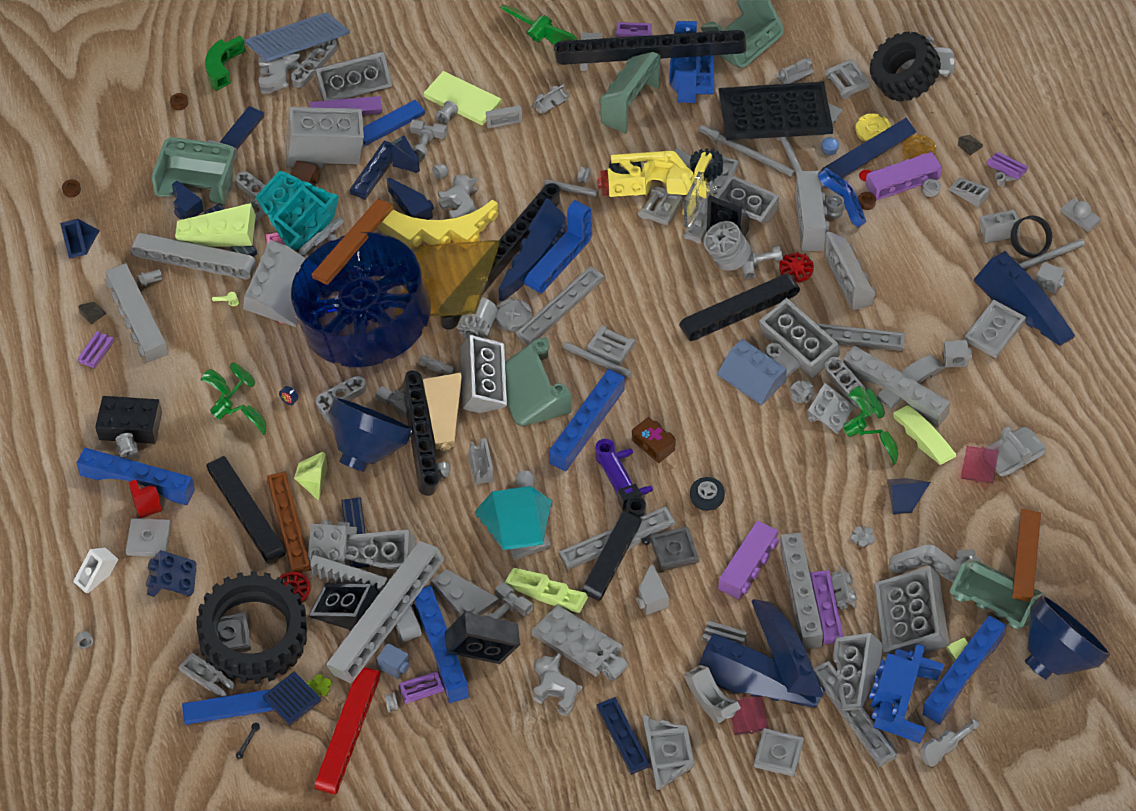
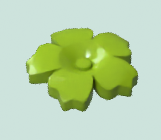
M317 674L313 677V681L308 680L307 682L318 696H320V693L322 696L329 694V687L332 685L331 679H323L322 674Z

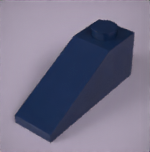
M392 178L387 179L388 192L405 215L425 220L433 218V204L423 194Z

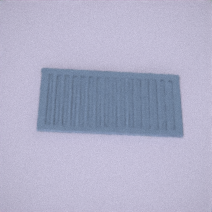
M326 12L245 39L244 42L268 62L350 34V31Z

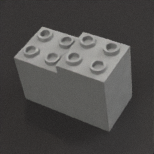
M289 107L285 135L287 167H294L296 161L317 165V168H323V163L359 164L364 139L362 109Z

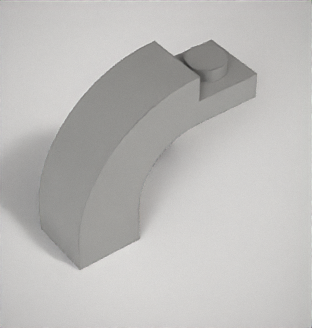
M699 665L683 674L695 699L715 722L720 723L725 719L731 718L736 714V711L741 709L738 701L727 698L720 691L708 667Z

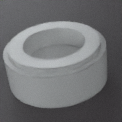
M927 179L923 182L922 192L926 196L934 197L940 193L941 184L939 181Z

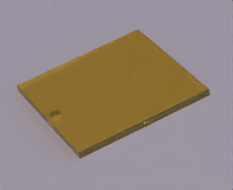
M498 240L418 246L393 315L394 318L476 314L500 242Z

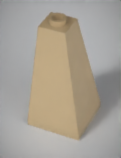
M461 373L423 379L435 450L447 451L455 446L461 395Z

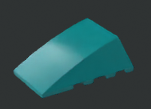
M279 170L255 198L269 217L270 222L285 245L296 250L325 229L334 219L339 196Z
M532 486L492 491L475 510V515L477 518L480 517L481 523L487 526L488 532L494 535V539L503 550L543 545L552 500Z

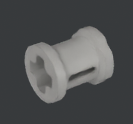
M446 101L444 107L437 111L435 116L441 123L447 124L451 116L458 112V107L452 101Z

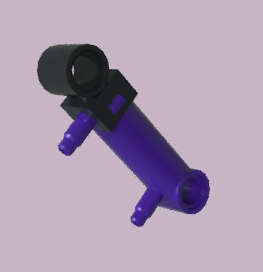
M609 439L599 440L595 446V458L601 464L614 488L620 507L623 511L626 510L638 517L646 515V503L641 496L652 492L653 488L652 486H645L638 489L636 483H632L620 460L633 454V450L630 448L616 453L613 441Z

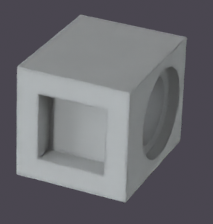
M1043 262L1036 277L1037 285L1042 290L1056 294L1058 288H1062L1066 278L1063 277L1065 269Z
M967 340L944 341L942 354L945 368L967 367L968 360L972 358V350L968 348Z

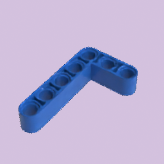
M577 200L572 201L567 210L568 231L525 278L524 284L540 294L551 285L589 243L592 237V209Z

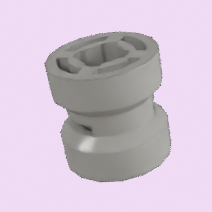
M839 194L828 195L825 203L827 217L838 219L843 214L844 199Z

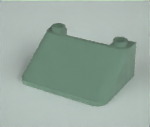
M547 337L534 340L505 362L507 405L514 422L519 426H526L571 413V394L569 389L561 383L551 386L541 363V359L548 357L549 341Z

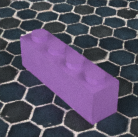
M932 152L921 154L918 157L868 173L866 187L870 193L876 196V200L923 185V182L927 179H940L942 167Z
M756 521L719 578L718 590L739 600L743 594H747L751 587V581L757 579L761 570L760 567L768 562L769 553L772 549L775 550L779 544L778 530Z

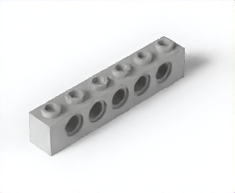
M801 533L781 535L780 551L798 636L805 649L822 647L823 633Z

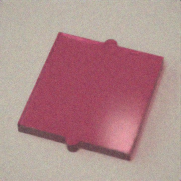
M967 446L961 479L973 480L976 483L979 481L993 483L999 450L985 449L984 446L981 448Z
M744 697L741 700H735L738 701L741 708L731 717L735 735L753 734L757 731H763V728L769 729L762 697L748 699Z

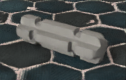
M422 355L419 358V365L423 367L428 366V369L439 374L450 375L454 373L453 367L445 366V363L433 358L429 359V356Z

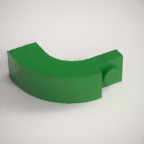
M241 36L231 39L226 43L222 39L217 41L206 54L205 67L207 78L215 91L231 84L229 71L224 65L230 59L246 51L244 39Z

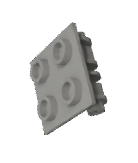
M824 383L807 410L809 412L808 420L811 422L820 420L838 434L855 405Z

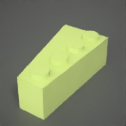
M251 203L179 220L177 221L175 237L178 241L207 247L252 246L256 215Z

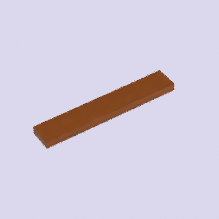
M377 199L312 273L313 279L328 285L394 209L393 205Z
M286 471L267 475L291 572L302 573L311 571Z
M1021 509L1012 599L1030 602L1034 596L1041 512Z

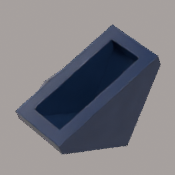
M401 136L391 143L393 167L415 173L420 172L419 159L406 137Z
M80 219L61 222L60 225L69 259L87 255L100 230Z
M910 478L887 479L893 514L912 513L931 482Z

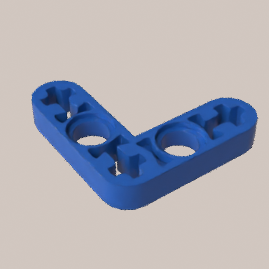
M827 168L818 173L820 181L843 197L845 208L852 223L858 228L865 224L866 218L853 187Z

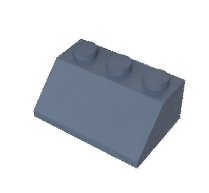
M741 339L729 351L717 375L760 405H763L786 382L787 368L744 339Z

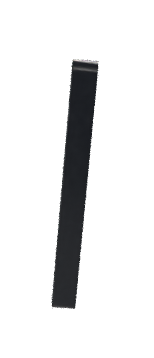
M741 30L560 41L554 45L556 62L561 65L627 61L633 56L655 52L660 55V59L741 54L747 49L746 35Z
M549 183L544 186L440 310L441 326L444 329L451 330L458 325L468 299L474 296L481 297L522 247L521 242L523 238H528L530 234L528 228L546 198L550 199L556 207L559 205L560 188L557 184Z

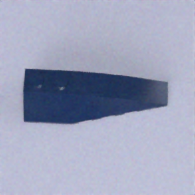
M546 198L528 228L530 234L527 239L523 238L521 242L520 255H515L512 262V270L508 269L499 287V301H504L524 285L528 273L568 231L567 217L550 199Z
M1006 251L991 258L974 278V282L992 301L995 300L1025 316L1028 326L1040 330V334L1057 345L1061 346L1075 337L1062 315L1043 290Z
M753 599V607L787 692L822 698L823 692L806 650L789 621L772 603Z
M715 633L712 634L705 647L699 665L709 668L718 687L732 693L740 694V692L754 697H759L760 695L771 697V700L779 701V699L790 701L792 704L817 708L821 697L787 692L774 659Z

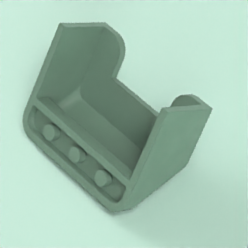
M737 0L742 15L724 30L713 21L707 22L700 27L702 32L741 30L745 33L747 43L745 52L741 54L719 55L736 67H746L783 35L784 27L770 0Z
M650 52L633 56L627 60L625 68L619 71L617 79L611 82L606 94H603L600 98L601 124L625 134L628 132V107L645 84L656 89L660 87L659 54Z
M176 137L166 139L151 176L155 196L169 197L173 195L172 184L178 180L185 186L211 189L209 194L210 201L213 204L218 205L220 203L225 206L233 180V148L226 144Z
M975 560L962 563L949 592L954 595V599L960 602L973 600L976 602V606L985 610L989 608L995 611L994 614L1000 618L1005 619L1006 617V620L1009 621L1008 625L1016 629L1029 626L1030 607L1041 595L1045 596L1043 592L1034 588V596L1030 602L1012 599L1014 578Z

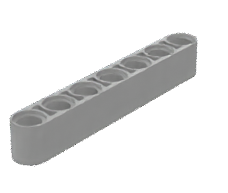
M143 233L137 234L130 249V252L139 258L240 279H249L256 265V259L250 255Z

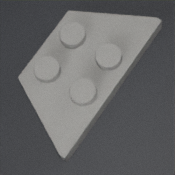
M644 715L642 720L656 790H660L694 767L687 726L671 724L665 720H661V722L649 719V716Z

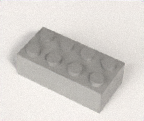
M800 171L796 175L795 201L802 252L824 251L826 233L829 232V222L825 219L827 217V207L823 204L825 203V192L821 190L823 189V183L818 177L819 171Z
M787 298L759 320L761 333L772 343L780 344L788 353L793 355L798 360L800 368L811 378L815 377L825 368V363L829 358L840 355L839 343Z

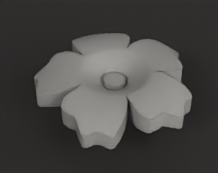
M860 526L855 527L851 540L855 544L858 543V546L862 548L868 546V544H873L875 541L874 535H872L873 530L871 527H865L864 529Z
M960 549L957 551L955 562L961 566L962 563L972 560L979 562L980 559L974 556L975 551L972 549L965 552Z

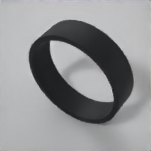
M1030 215L1019 219L1013 225L1010 237L1014 249L1019 254L1025 257H1035L1049 249L1053 235L1051 227L1043 218ZM1023 220H1034L1045 231L1046 243L1039 253L1027 252L1018 242L1017 229Z

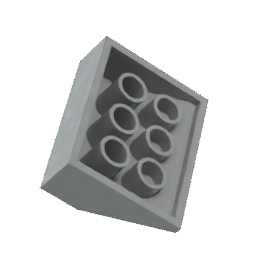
M269 240L244 296L243 309L296 327L316 280L313 279L312 273L318 266L290 247Z
M931 566L875 583L883 651L885 654H895L896 649L906 652L914 651L917 644L925 646L923 652L950 646L940 576Z

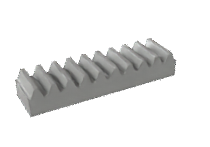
M313 555L310 561L312 577L315 578L319 575L320 580L326 577L327 582L334 579V583L341 582V584H372L379 594L388 583L386 577Z

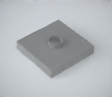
M131 518L126 555L155 556L160 550L167 552L171 521Z

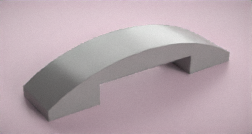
M929 355L914 362L900 373L920 384L928 377L932 379L945 369V366L935 357ZM884 388L877 396L889 409L903 401L900 396L887 388Z

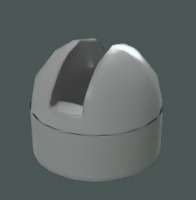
M438 164L432 168L435 177L439 180L447 175L448 168L444 164Z
M437 463L439 478L449 475V463Z
M88 631L77 634L76 642L78 647L85 649L93 644L92 635Z

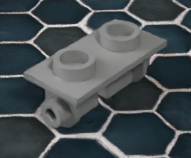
M803 58L796 65L782 68L775 76L782 84L798 81L814 73V70L810 67L812 61L810 58Z
M563 84L559 87L556 85L548 91L549 93L538 95L534 99L535 102L532 108L537 106V112L544 114L554 108L551 103L552 101L556 106L567 101L569 95L566 91L563 92L562 90L565 85Z
M840 566L841 572H833L831 576L834 591L841 590L835 593L837 606L841 610L847 609L848 605H852L856 609L855 601L857 596L851 587L853 583L850 572H846Z

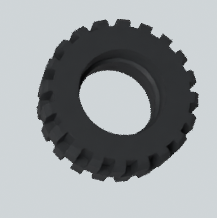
M910 32L897 33L894 37L887 38L884 44L881 43L878 46V50L874 52L873 59L870 62V74L881 92L889 99L903 101L905 99L909 101L914 97H920L923 92L926 93L929 87L934 85L936 82L935 78H938L940 73V57L924 35L917 32H911V34ZM915 59L907 70L896 74L902 64Z

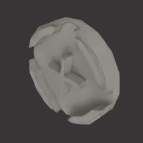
M507 299L497 305L498 312L495 322L505 331L517 332L532 319L531 308L523 300Z

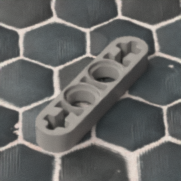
M336 39L318 44L291 75L294 87L302 88L306 86L315 76L313 69H305L307 66H313L314 68L322 67L337 51ZM317 55H323V56H324V57L321 58V59H316V58H315V56H317Z

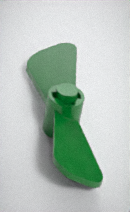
M503 4L500 6L502 10L531 25L527 30V34L538 43L543 38H546L553 45L560 41L577 40L574 34L554 27L551 24L552 20L546 15H540L536 20H533L514 7Z

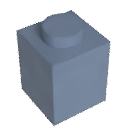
M387 643L377 657L378 669L399 679L410 667L408 653Z

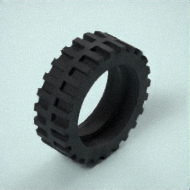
M251 571V575L243 576V572L237 573V578L230 579L229 576L224 578V584L220 586L216 583L212 587L213 593L209 594L207 592L205 594L204 604L199 605V616L196 619L202 656L206 655V662L210 665H215V669L219 672L226 673L227 678L231 681L234 680V677L240 678V683L247 684V680H254L255 684L261 683L263 678H268V681L274 680L275 674L280 673L284 675L287 673L288 665L294 667L297 663L296 656H302L304 652L303 645H306L307 642L305 606L301 603L299 593L294 595L293 586L290 584L287 586L283 585L282 578L277 577L274 580L271 578V574L266 572L264 576H258L257 571ZM262 602L277 608L284 614L287 623L286 634L277 645L266 651L241 653L228 648L221 642L218 635V622L228 610L239 604Z

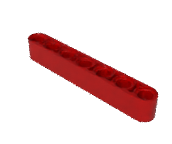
M364 667L353 681L315 782V790L334 795L338 793L380 678L379 670Z

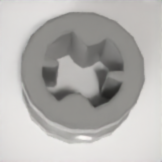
M581 166L578 182L584 181L585 184H588L591 168L585 169L584 166Z
M395 692L390 696L384 694L387 711L391 712L392 709L398 711Z

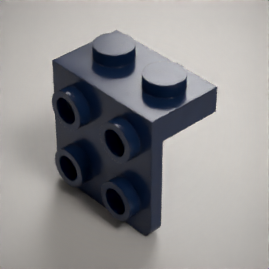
M160 550L148 563L150 571L146 580V586L148 587L147 595L155 597L164 588L191 596L194 593L196 562Z

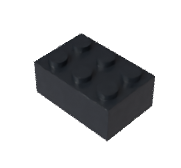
M102 396L95 426L98 439L116 441L117 436L124 433H132L135 443L156 444L162 416L160 400Z
M464 612L445 631L447 653L501 664L520 646L517 623L495 619L490 616H481L472 612Z

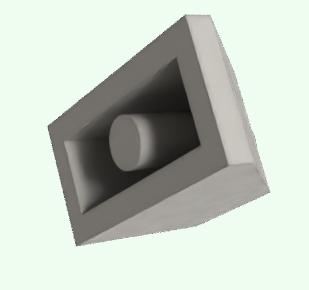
M654 565L649 567L639 587V597L636 598L639 608H643L646 615L669 608V596Z

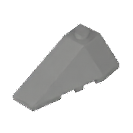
M872 633L838 637L835 640L833 659L837 666L836 675L840 683L839 692L844 711L863 708L876 671L880 665L883 643Z

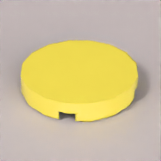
M866 114L861 116L856 123V135L860 140L866 142L890 128L891 124L884 116L882 118L879 114Z

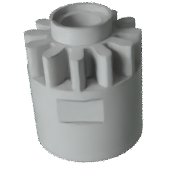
M474 296L469 298L457 325V329H460L458 333L462 334L466 339L469 335L486 339L498 312L496 305L483 297Z

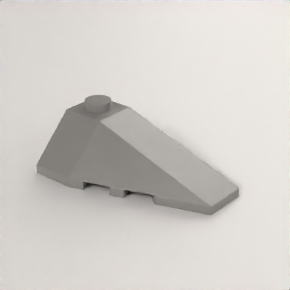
M409 529L347 535L345 559L385 569H398L415 547L416 538Z

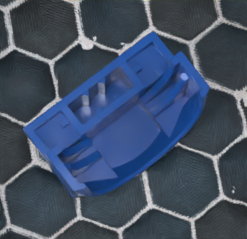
M677 21L674 34L697 33V21ZM714 55L670 58L669 82L671 88L678 93V103H696V94H714Z
M917 644L914 651L906 652L896 649L894 655L888 653L885 660L881 659L869 698L872 699L870 707L874 708L871 717L875 719L874 728L920 744L926 727L904 719L916 677L938 681L944 664L922 657L925 646Z

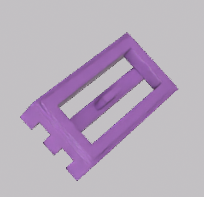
M617 22L616 38L651 35L652 23Z
M996 152L987 161L988 166L1017 180L1028 169V166L999 152Z
M97 331L79 355L78 362L95 369L114 342L113 337H107L104 333L101 335ZM105 341V344L102 346V348H101L100 351H99L100 346H101V345L103 344V342Z
M437 671L398 684L405 704L444 691ZM436 679V681L424 684L425 682ZM417 685V687L405 691L406 688Z

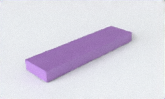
M381 96L310 102V108L362 109V115L382 113Z
M830 571L810 572L823 633V644H833L836 638L844 636Z

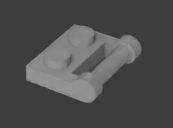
M853 59L831 67L825 72V76L831 79L840 91L843 99H847L851 94L870 87V81ZM837 74H840L843 77V79L846 81L849 87H845L843 85V83L837 77Z
M655 186L651 192L652 195L644 208L640 209L638 215L642 219H650L668 226L683 202V196L669 194L666 189ZM662 197L655 210L651 211L656 200Z
M602 325L588 344L587 351L620 366L629 352L635 347L636 340L633 338L628 339L608 330V327Z

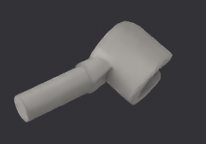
M1003 172L995 174L998 186H1004L1007 181L1017 180L1013 177L1005 176Z

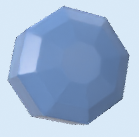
M832 137L823 139L821 143L823 153L827 155L836 154L839 149L837 139Z

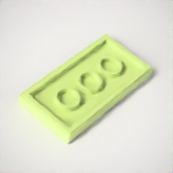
M442 71L423 93L424 98L443 107L446 101H452L458 107L457 114L480 125L486 122V111L496 110L502 103L501 98L445 71Z

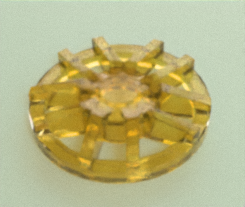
M914 135L904 141L902 151L908 160L930 152L935 156L936 145L929 137Z

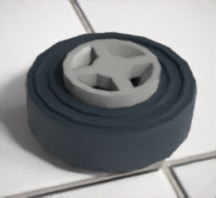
M699 478L694 481L690 488L691 502L701 510H714L721 506L724 501V487L715 478Z

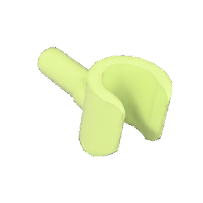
M229 292L227 296L212 297L213 301H228L230 306H237L239 304V299L235 292Z

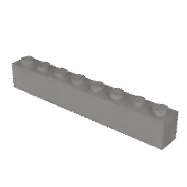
M419 541L327 662V667L335 677L353 683L444 561L437 547Z

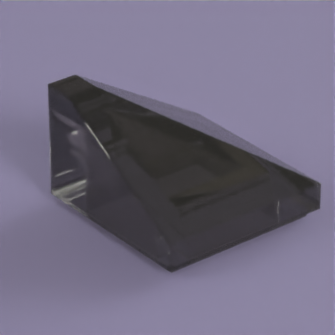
M971 135L961 136L958 140V146L970 156L983 147V144Z
M95 302L78 306L80 314L90 324H93L106 314Z

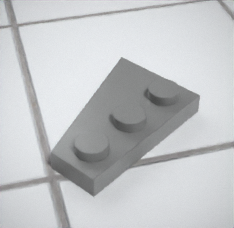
M447 569L431 579V585L459 616L464 612L482 615L499 603V598Z

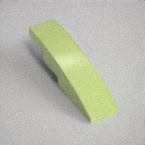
M910 405L893 412L894 419L905 427L907 435L917 441L918 448L939 465L956 457V453L945 439Z
M514 567L504 582L512 589L553 606L558 604L564 609L580 613L588 599L586 593L571 590L567 584L551 581L547 575Z

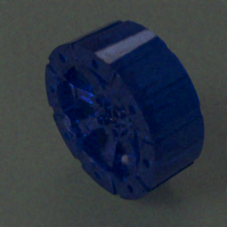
M361 232L366 233L368 239L328 285L313 279L312 273L344 236L333 241L331 240L313 251L300 265L301 268L294 276L291 287V300L302 331L311 349L328 362L333 364L335 362L340 363L341 366L368 367L381 364L384 360L393 359L408 350L420 338L423 328L428 324L431 313V300L419 262L413 251L406 244L389 235L384 236L381 233ZM372 276H383V278H381L378 281H374L373 279H371ZM402 285L408 293L391 294L387 291L395 286L399 287ZM334 291L339 293L335 298L326 300ZM394 307L403 308L404 311L397 315L395 319H392L384 310ZM337 311L338 314L333 320L322 327L320 318L324 317L325 314ZM370 320L380 325V327L367 332ZM354 323V334H349L348 336L338 335L346 324Z

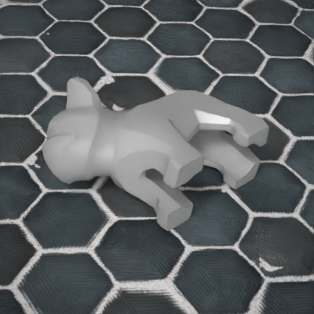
M294 52L268 62L258 57L261 75H269L267 78L259 77L261 94L272 93L289 86L287 83L288 70L297 69L300 65L297 62V59L300 57L299 54Z
M455 175L453 186L446 192H438L440 198L438 202L442 210L451 207L456 209L449 211L451 219L478 210L469 194L478 191V188L473 186L478 180L477 177L469 178L467 175Z
M560 653L554 657L543 656L538 658L534 662V669L539 675L540 685L536 686L533 690L535 693L533 700L542 704L548 696L562 697V700L558 703L561 706L558 709V713L566 717L572 711L582 685L577 686L574 681L559 672Z

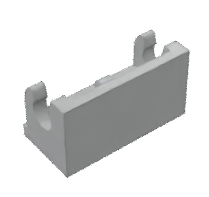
M1015 210L979 217L980 234H983L984 243L1011 238V229L1019 220ZM1020 225L1017 229V237L1020 236Z
M486 438L481 439V445L474 446V442H471L469 445L470 451H468L475 485L494 482L493 466Z

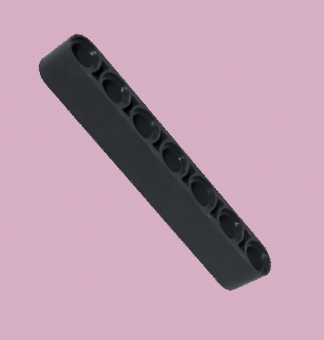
M784 274L687 316L681 320L679 327L689 341H695L775 306L786 298H793L800 292V287L790 274Z
M411 370L405 375L402 389L408 426L413 429L410 438L419 491L423 495L430 496L436 491L439 476L422 376L418 371Z
M222 456L207 463L206 467L209 474L266 563L269 564L285 556L286 552L282 543L227 458Z

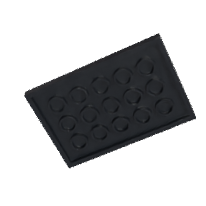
M824 81L718 88L726 141L833 134V124Z

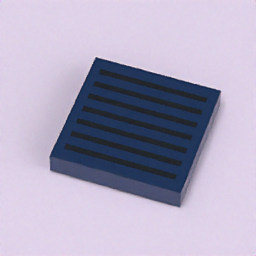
M295 671L263 695V700L289 726L321 702V698Z

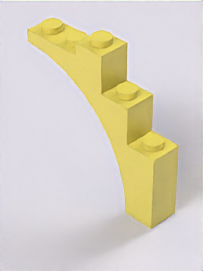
M491 200L485 206L470 214L446 220L418 219L392 210L378 226V230L410 252L415 247H418L422 241L440 251L447 247L451 240L469 251L479 243L480 232L498 217V203Z

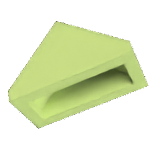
M321 452L298 463L294 479L318 501L328 471L326 453Z

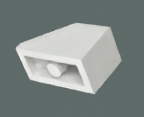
M106 548L90 549L73 582L85 593H89L110 576L118 558Z

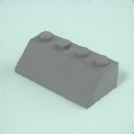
M377 52L313 69L323 101L345 99L392 86L384 52Z
M827 232L824 257L851 310L854 311L873 305V300L876 296L873 286H870L866 272L862 271L860 260L856 259L852 245L848 244L846 238L832 232Z
M469 335L460 347L462 409L483 413L504 408L507 406L504 343Z

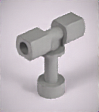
M412 120L410 124L411 133L419 134L421 137L420 143L416 144L413 148L417 158H425L428 152L426 144L433 137L446 138L448 133L447 125L435 123L433 126L425 125V121Z
M780 245L772 247L773 251L758 255L755 254V251L751 252L748 261L742 266L745 279L756 277L754 266H758L757 262L775 258V261L783 260Z
M381 386L376 392V399L385 405L392 404L395 406L396 412L407 418L403 389L392 392L386 387Z
M501 582L495 588V594L502 599L503 605L493 614L488 612L485 616L500 619L507 611L513 612L517 610L526 617L533 610V603L523 596L517 597L510 586Z

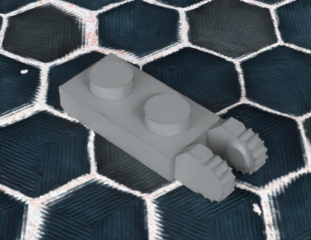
M193 653L178 667L180 672L209 691L212 690L219 697L227 696L226 692L217 686L219 681L229 689L235 687L234 683L224 676L221 671L219 672L215 667Z

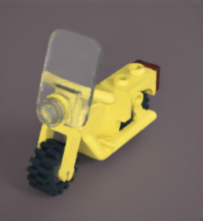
M700 149L699 153L695 151L691 155L689 169L674 151L611 155L609 169L601 170V178H597L598 189L602 190V196H637L643 194L647 196L652 186V180H660L666 184L667 193L687 195L684 200L682 214L684 215V227L689 228L703 198L706 199L709 195L714 197V194H717V184H713L711 177L715 179L723 172L722 154H719L718 151L714 152V149H711V151ZM641 161H647L642 169Z

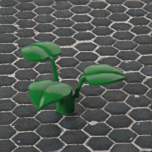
M232 362L230 369L240 381L230 392L225 379L213 369L204 372L201 381L209 383L222 393L210 408L211 413L221 420L227 413L231 415L233 412L241 409L264 436L266 434V421L264 417L250 405L247 407L241 405L232 409L233 403L230 400L243 382L250 388L255 385L253 376L239 364Z
M861 386L853 388L848 397L858 404L862 412L854 419L843 424L845 433L849 437L858 433L860 436L879 433L880 439L889 453L893 465H895L899 452L891 434L888 431L884 432L882 429L864 431L867 427L865 418L871 416L874 412L878 418L884 417L885 411L881 401L870 388L866 390Z

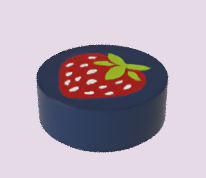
M285 386L279 391L280 398L288 405H293L298 400L296 391L289 386Z

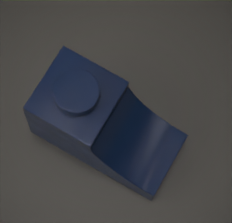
M178 180L172 184L174 196L177 198L173 202L174 213L179 219L196 217L204 211L200 197Z

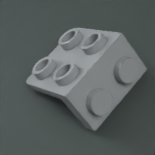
M320 520V524H311L308 551L309 561H311L313 555L345 564L347 534L355 535L357 527H350L349 522H338L337 526L332 525V521Z

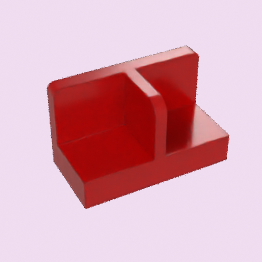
M136 479L129 481L133 502L139 518L162 511L156 487L150 485L139 489Z

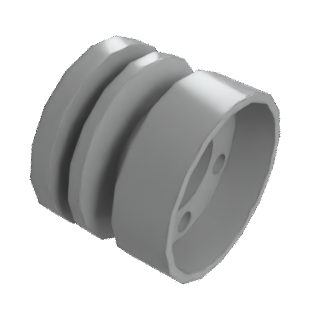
M724 221L713 225L704 237L706 250L712 256L716 265L722 270L731 271L742 267L751 255V247L748 241L743 236L739 227L733 222Z

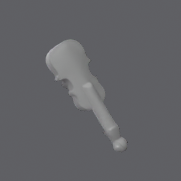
M341 217L336 218L325 229L304 244L298 253L304 256L314 245L317 246L325 238H328L333 244L338 240L333 231L341 226L344 220Z
M972 720L956 733L947 730L937 740L931 738L921 749L924 763L931 767L937 765L939 761H942V757L946 753L957 747L958 741L972 733L974 728H978L980 725L979 721Z

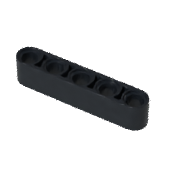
M625 510L622 512L583 586L582 592L586 593L587 596L599 602L601 601L641 525L642 518Z

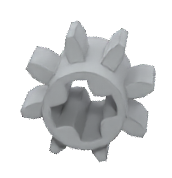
M800 380L796 381L790 388L791 394H793L790 398L800 404L802 402H809L814 395L811 390L813 385L804 380L802 382Z

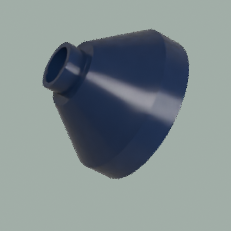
M334 397L328 411L337 448L342 452L339 462L362 472L365 471L368 463L375 464L405 446L413 431L411 427L396 419L338 397Z
M1041 595L1030 607L1027 649L1031 654L1025 659V662L1045 680L1052 673L1059 676L1099 668L1110 656L1107 648L1084 625L1048 597Z

